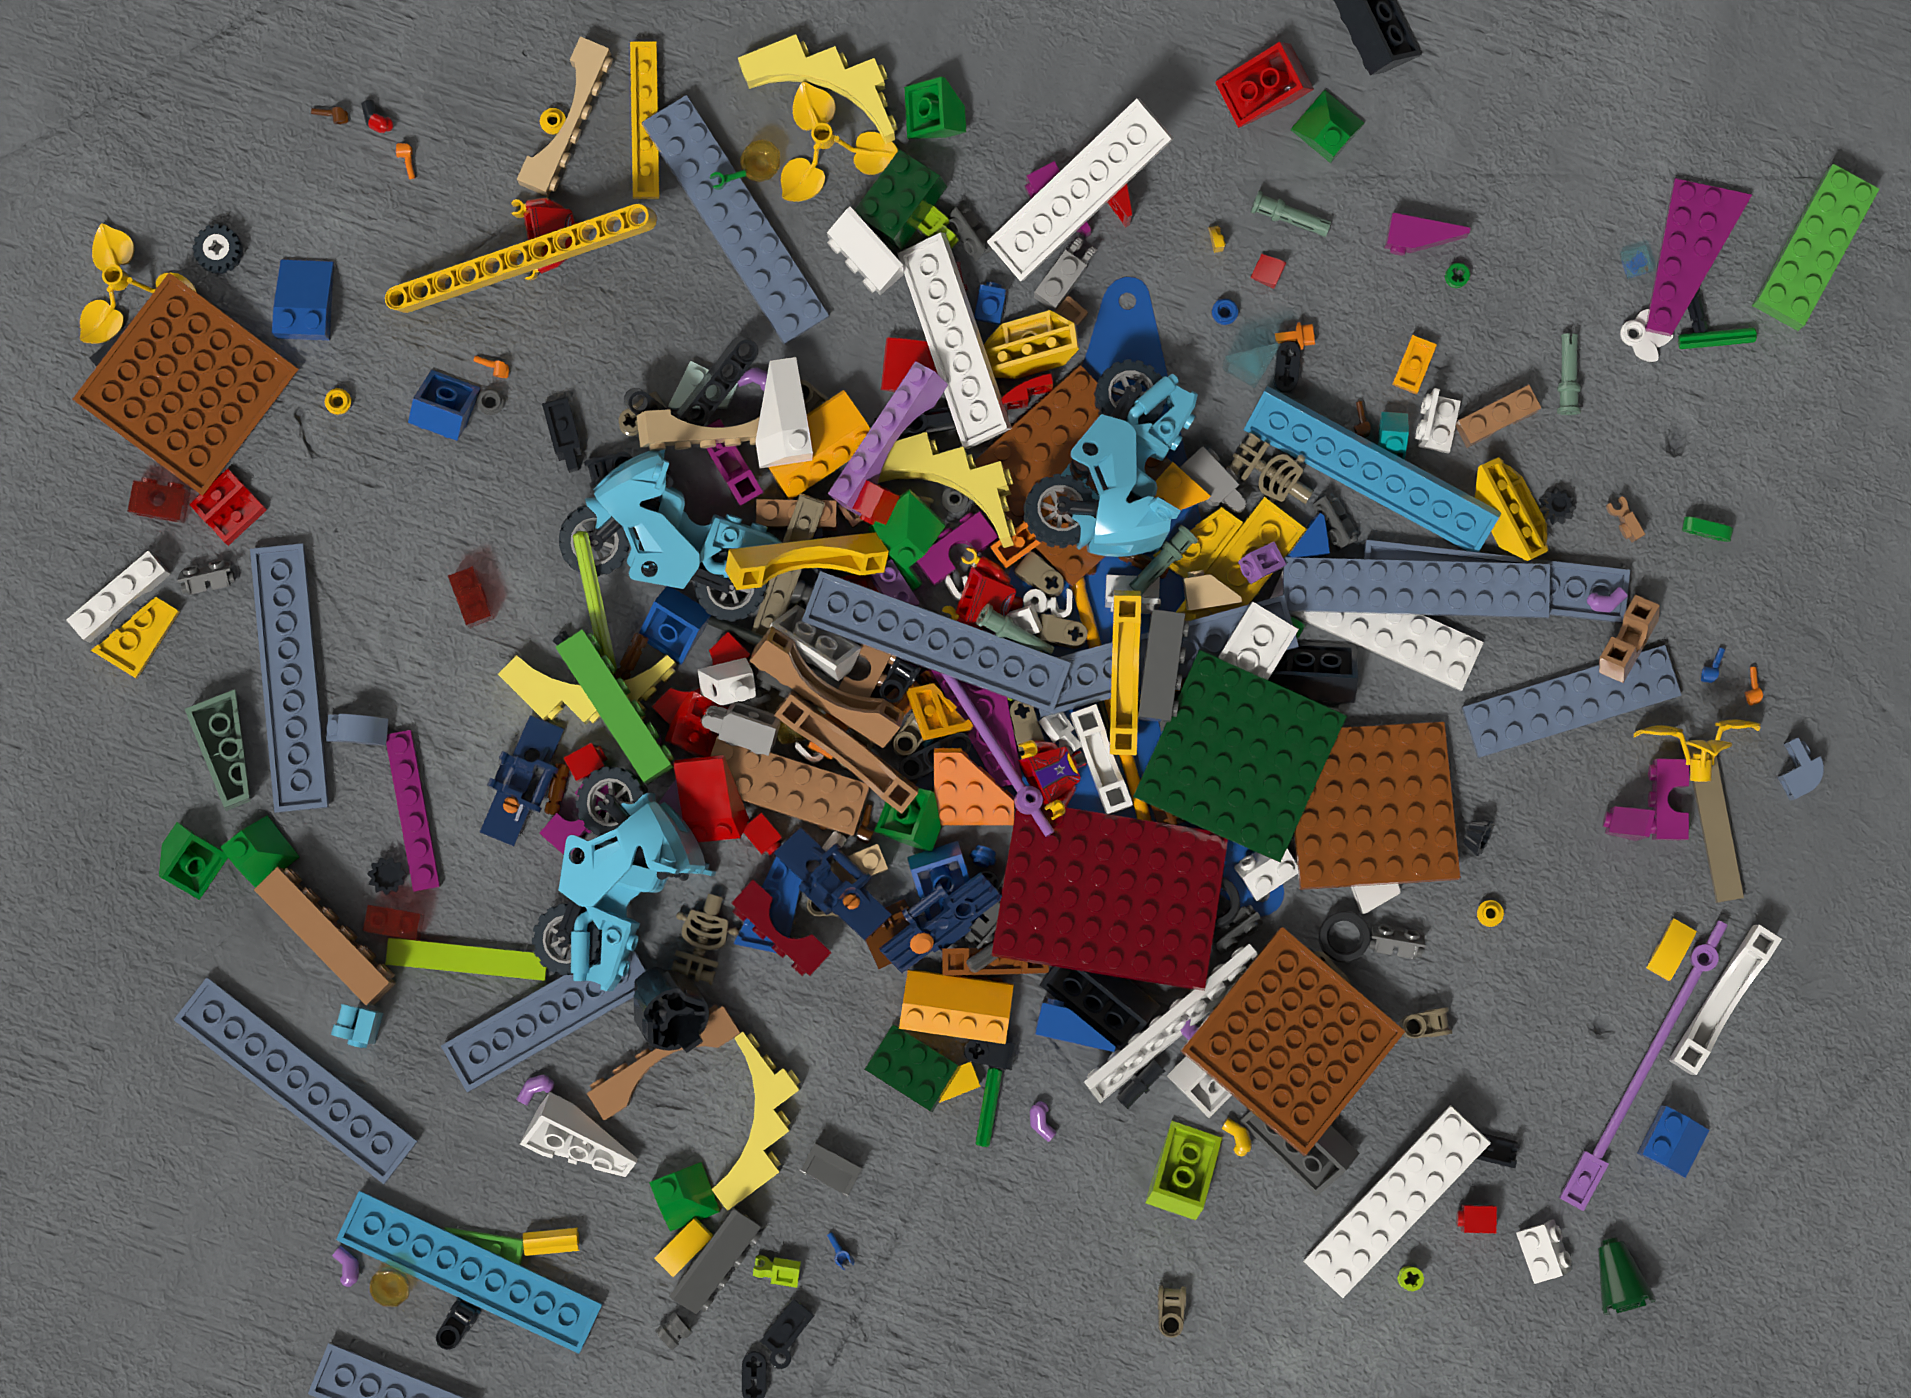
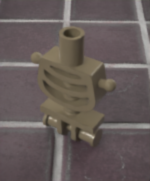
M1249 433L1244 444L1241 443L1239 446L1243 451L1240 455L1234 453V460L1227 468L1231 469L1238 476V471L1242 465H1246L1248 468L1241 477L1243 481L1247 480L1254 468L1261 471L1258 484L1259 490L1263 495L1269 497V501L1273 504L1275 500L1283 502L1288 494L1306 504L1314 491L1298 481L1303 473V469L1299 464L1305 461V456L1300 454L1294 461L1288 455L1281 454L1266 463V461L1261 460V457L1270 444L1265 442L1259 452H1255L1253 449L1261 440L1252 433ZM1248 453L1255 457L1251 463L1244 459ZM1277 461H1287L1278 470L1272 466ZM1286 468H1294L1287 475L1282 474V471ZM1264 476H1268L1271 479L1269 491L1263 486ZM1275 482L1280 485L1277 495L1273 492Z
M708 894L703 912L691 910L688 916L684 915L683 912L676 914L678 920L685 921L682 927L683 938L695 948L692 955L676 950L675 956L688 959V962L685 965L674 960L672 971L682 973L687 977L689 974L696 976L695 982L702 980L712 985L716 972L703 970L704 964L718 968L719 962L705 959L703 957L705 950L720 949L726 944L728 934L736 936L739 933L736 927L728 928V920L718 917L723 901L722 897ZM692 920L701 924V930L696 929L691 924ZM688 928L695 934H698V941L695 942L688 936ZM712 928H723L721 933H710ZM722 937L718 944L708 946L709 938L717 939ZM693 961L699 962L698 970L691 969Z

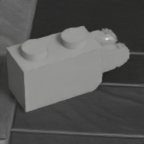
M1081 237L1075 240L1068 251L1065 250L1034 292V298L1053 312L1066 299L1086 271L1087 264L1097 251L1092 246L1086 251L1082 260L1076 258L1074 254L1083 244Z
M1204 446L1201 447L1180 469L1211 496L1206 500L1209 506H1218L1222 503L1230 512L1239 514L1246 507V501L1236 490L1239 486L1236 482L1238 477L1231 469H1224L1218 463L1220 458L1212 449L1206 450Z
M739 702L731 704L728 709L714 705L708 707L705 712L706 714L701 719L704 728L719 733L718 739L725 741L729 745L741 746L755 754L769 756L775 745L781 720L774 714Z

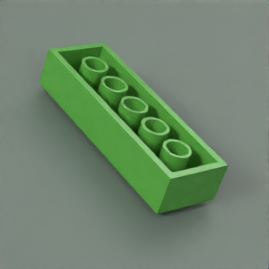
M1832 164L1823 175L1752 306L1797 331L1804 327L1875 199L1879 188Z
M582 629L557 645L556 649L643 782L648 785L673 769L674 766L671 762L675 758L665 744L660 746L657 742L660 735L650 722L645 724L641 718L646 714L635 699L630 701L627 695L631 691L621 677L616 679L613 675L616 668L606 654L601 656L598 652L602 647L591 632L586 634Z

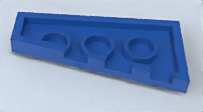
M776 856L762 888L774 898L770 908V918L774 928L781 935L790 938L800 892L799 885L802 880ZM746 919L734 944L776 953L771 948L774 943L768 937L762 940L752 930L755 925L749 919Z

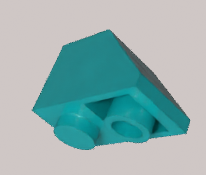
M1381 412L1377 445L1405 460L1409 435L1408 414Z

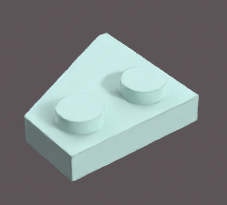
M690 361L668 407L672 410L680 408L709 370ZM736 383L717 409L728 408L738 383ZM711 385L706 390L707 398L714 397L717 393L716 385ZM695 406L693 409H700V407Z

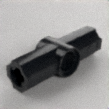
M942 407L925 411L917 417L921 420L922 427L918 430H913L908 426L898 438L911 437L924 432L929 434L955 430L956 426L950 408Z

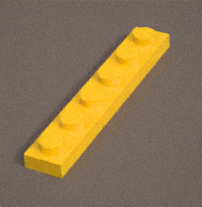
M630 42L633 199H659L658 149L642 126L643 121L658 113L656 42Z

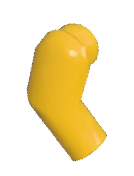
M1227 1118L1221 1129L1234 1136L1236 1145L1233 1150L1235 1154L1245 1156L1252 1148L1249 1131L1232 1119Z

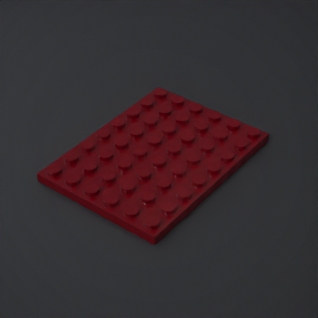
M1047 804L1042 805L1040 809L1054 829V832L1045 837L1031 814H1023L1016 808L992 948L993 957L1205 991L1228 839L1203 829L1066 807L1063 815L1052 820V810L1044 808Z

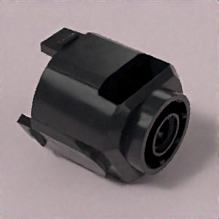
M653 967L643 972L634 981V1021L646 1041L660 1050L672 1051L682 1048L686 1053L703 1042L701 1034L709 1020V1008L693 980L682 973L659 967Z

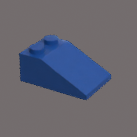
M280 260L272 323V334L277 339L330 341L334 262Z
M958 841L933 848L932 852L924 851L907 857L920 900L937 889L936 885L940 882L953 893L970 880ZM943 897L924 911L925 916L930 921L944 910L941 903L943 902ZM962 903L957 908L960 912H965L970 905Z
M1048 999L1047 1003H1041L1035 1035L1115 1052L1116 1047L1069 1008H1064V1002Z

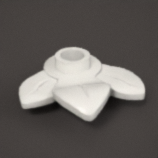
M1647 309L1640 312L1635 320L1627 321L1621 327L1620 337L1626 345L1632 346L1638 358L1648 362H1655L1658 360L1657 348L1667 344L1673 338V335L1665 336L1646 332L1645 326L1649 310ZM1634 329L1637 332V337H1630L1629 330Z

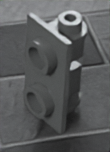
M965 205L954 208L947 217L949 219V227L958 235L964 244L966 252L975 261H978L984 252L987 254L993 250L987 243L990 237L983 227L975 232L973 228L979 225L980 222L970 208H966Z
M1333 493L1322 497L1312 505L1316 515L1321 513L1325 516L1329 540L1338 551L1358 540L1356 536L1358 532L1349 518L1343 521L1340 520L1339 517L1346 512L1339 498L1334 497Z
M216 560L209 563L207 567L198 568V566H190L184 568L183 572L179 573L177 579L178 582L184 581V583H181L182 593L192 595L207 591L205 581H210L212 590L231 586V583L235 582L234 573H228L231 570L232 561L224 563V560Z
M1000 901L983 913L989 919L987 923L978 917L973 925H971L972 930L964 936L971 943L977 940L979 944L976 948L978 949L982 945L987 947L994 940L995 935L993 932L996 930Z
M1251 905L1243 906L1239 909L1238 915L1233 920L1234 926L1230 927L1227 925L1214 929L1212 944L1216 946L1220 955L1235 949L1239 941L1246 936L1256 933L1260 925L1263 924L1258 912Z
M1385 925L1371 927L1372 938H1370L1369 949H1373V952L1392 955L1394 946H1397V956L1412 959L1422 958L1423 947L1425 948L1424 935L1414 930L1396 931L1392 927Z

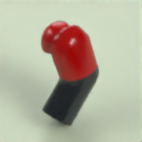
M367 100L361 103L365 123L370 129L378 133L389 132L393 129L391 118H384L377 114L374 100Z

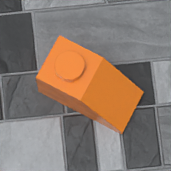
M1025 521L1015 527L1016 535L1012 536L1013 546L1004 548L1000 539L990 546L1005 568L1041 543L1035 539L1036 536L1034 534L1031 535L1028 531V524Z

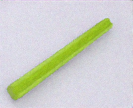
M577 531L573 534V542L593 634L602 647L598 652L601 656L606 654L617 670L589 535L586 531Z

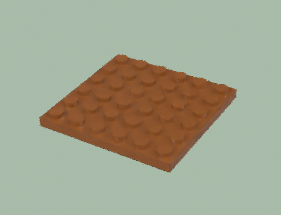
M169 272L72 400L203 496L299 369Z
M1081 365L1012 426V429L1002 435L974 461L976 468L1001 461L1004 470H1010L1013 484L1009 485L1011 494L1006 496L1010 511L1005 512L1008 520L1012 519L1015 527L1024 522V504L1032 487L1044 477L1048 476L1050 478L1054 474H1062L1072 461V449L1099 417V409L1095 407L1094 392L1097 382ZM1165 456L1163 461L1149 457L1145 462V473L1156 481L1172 462L1167 456ZM1056 494L1057 497L1066 496L1063 494ZM1051 495L1043 500L1044 503L1055 506ZM1041 508L1043 518L1052 513V511ZM1051 519L1050 521L1047 522V523H1049L1051 526H1054V525H1052V520H1053V519ZM1063 523L1061 528H1068L1069 524ZM1045 542L1035 547L1071 587L1106 557L1089 553L1087 545L1080 550L1077 549L1076 545L1059 548L1056 545L1049 547Z
M1445 722L1341 728L1294 832L1300 890L1460 879Z
M1281 927L1180 1051L1303 1156H1306L1406 1031L1287 930Z

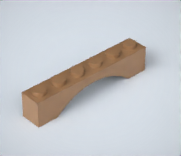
M773 626L756 645L750 662L759 670L767 672L781 684L799 693L804 699L810 700L821 707L824 712L833 715L844 722L847 727L861 733L870 742L884 748L900 729L905 715L903 711L885 699L854 696L827 684L805 663L798 652L795 641Z
M791 690L776 709L774 715L842 763L866 783L880 798L901 814L918 794L919 788L795 691Z
M717 1005L709 1008V1020L701 1034L703 1042L696 1047L719 1048L741 1033L725 1006L718 1008ZM647 1048L635 1056L637 1061L632 1065L628 1066L624 1063L612 1071L614 1076L607 1081L602 1077L590 1085L592 1090L587 1095L603 1120H607L629 1106L639 1081L652 1066L662 1058L683 1049L666 1051L656 1048L651 1052Z

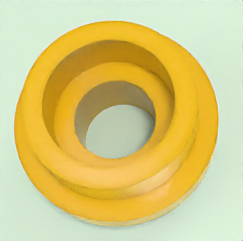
M549 108L540 117L541 128L548 134H558L566 117L561 110ZM550 117L558 119L554 125H550L548 120Z
M332 389L325 397V406L332 414L342 415L351 407V397L344 389ZM336 398L343 399V404L341 406L334 405V400Z
M1493 900L1482 902L1477 909L1479 922L1487 927L1498 925L1504 916L1502 906ZM1489 908L1495 911V916L1492 919L1486 916V911Z

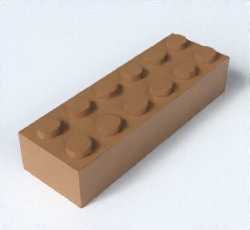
M717 736L711 756H725L743 802L855 837L870 791V787L866 783L770 753L769 756L755 754L744 747L729 745L725 741L718 739L719 736Z
M277 867L254 891L365 1005L374 1006L396 984L392 979L395 974L385 964L378 965L375 962L374 958L376 955L366 945H359L355 941L358 936L348 926H341L337 922L339 917L331 908L322 907L318 903L321 898L311 888H304L300 884L302 879L294 870Z

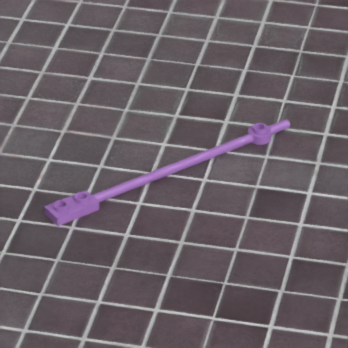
M892 559L886 562L884 573L868 574L879 593L914 606L919 605V601ZM942 674L1017 791L1014 799L1017 810L1026 815L1031 814L1045 837L1052 834L1054 829L1040 809L1043 802L1041 792L1033 786H1025L958 679ZM1026 795L1032 796L1034 802L1029 803L1026 800Z
M1718 920L1706 944L1698 945L1691 951L1690 962L1693 968L1593 1153L1590 1154L1583 1151L1558 1197L1581 1211L1585 1210L1609 1165L1601 1159L1702 972L1712 970L1718 963L1719 957L1715 948L1728 926L1724 922ZM1701 953H1705L1707 955L1708 959L1705 963H1702L1699 960V955Z

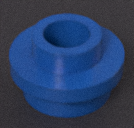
M1220 299L1213 305L1212 317L1218 324L1229 325L1236 320L1238 307L1232 300ZM1227 308L1230 312L1229 316L1223 317L1220 314V310Z
M978 845L970 853V857L974 859L973 863L977 866L988 868L989 865H995L996 852L988 847Z

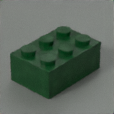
M898 150L854 211L875 234L902 250L947 186L940 175L901 150Z

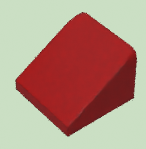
M1261 254L1250 278L1274 289L1286 262Z

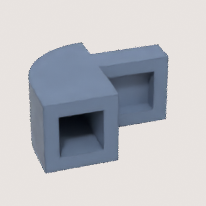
M352 714L328 715L326 741L386 745L388 719Z
M1799 737L1784 744L1796 768L1777 777L1790 801L1815 789L1822 779L1824 770L1821 756L1810 760V749L1805 741H1800Z

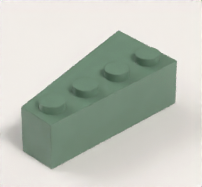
M235 689L185 708L224 809L228 811L250 802L239 707Z

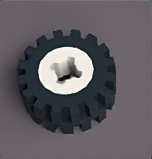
M214 224V226L208 225L205 227V230L201 229L198 232V237L195 236V244L193 245L194 257L205 270L214 274H225L228 270L232 271L235 265L238 266L240 263L239 259L243 255V246L237 234L227 226H220L219 224Z

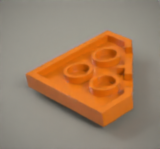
M934 748V793L941 825L1014 824V796L1010 792L1000 787L995 782V779L981 766L978 767L961 748Z

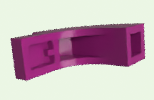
M720 418L704 426L725 428ZM724 442L716 443L715 447L706 448L739 505L763 493L736 446L727 447Z

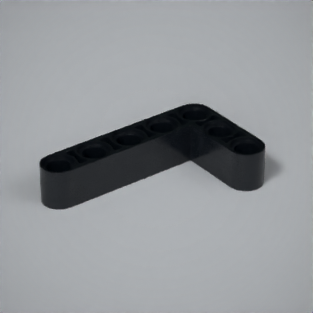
M743 336L736 337L675 415L672 412L671 415L684 422L704 426L757 358L758 347L756 343ZM744 343H748L750 347L748 354L740 356L739 347ZM732 364V374L724 377L722 374L724 366ZM711 385H716V395L707 398V388ZM631 388L624 395L625 406L635 415H639L644 411L668 410L640 388ZM636 395H643V404L637 408L633 407V398ZM695 406H699L701 409L700 415L695 419H691L689 415L690 410Z

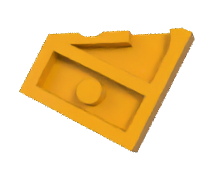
M1173 462L1155 481L1157 484L1155 498H1163L1167 503L1179 510L1206 501L1211 497Z
M934 683L908 689L907 696L923 741L969 731L973 727L972 722L969 719L965 720L956 711L957 707L943 696L942 691Z

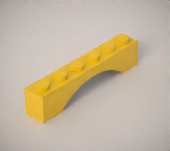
M876 532L729 549L725 572L736 590L759 588L777 575L803 568H829L857 575L884 573L889 551Z
M1114 590L1109 745L1111 755H1137L1141 591Z

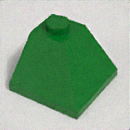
M938 77L904 87L907 139L946 138L966 133L965 106L945 77Z
M1324 90L1291 128V131L1329 163H1332L1365 123Z
M909 489L899 497L887 524L876 521L872 526L879 539L882 540L889 551L888 554L906 570L927 553L944 529L946 523Z
M919 788L918 794L902 814L885 802L874 832L911 847L932 852L941 829L935 793Z
M265 816L241 830L220 847L233 865L255 888L277 867L286 869L300 858L269 816Z
M176 822L162 843L159 877L200 900L228 857L221 849Z
M702 1162L649 1182L670 1232L688 1225L695 1217L701 1220L720 1212Z

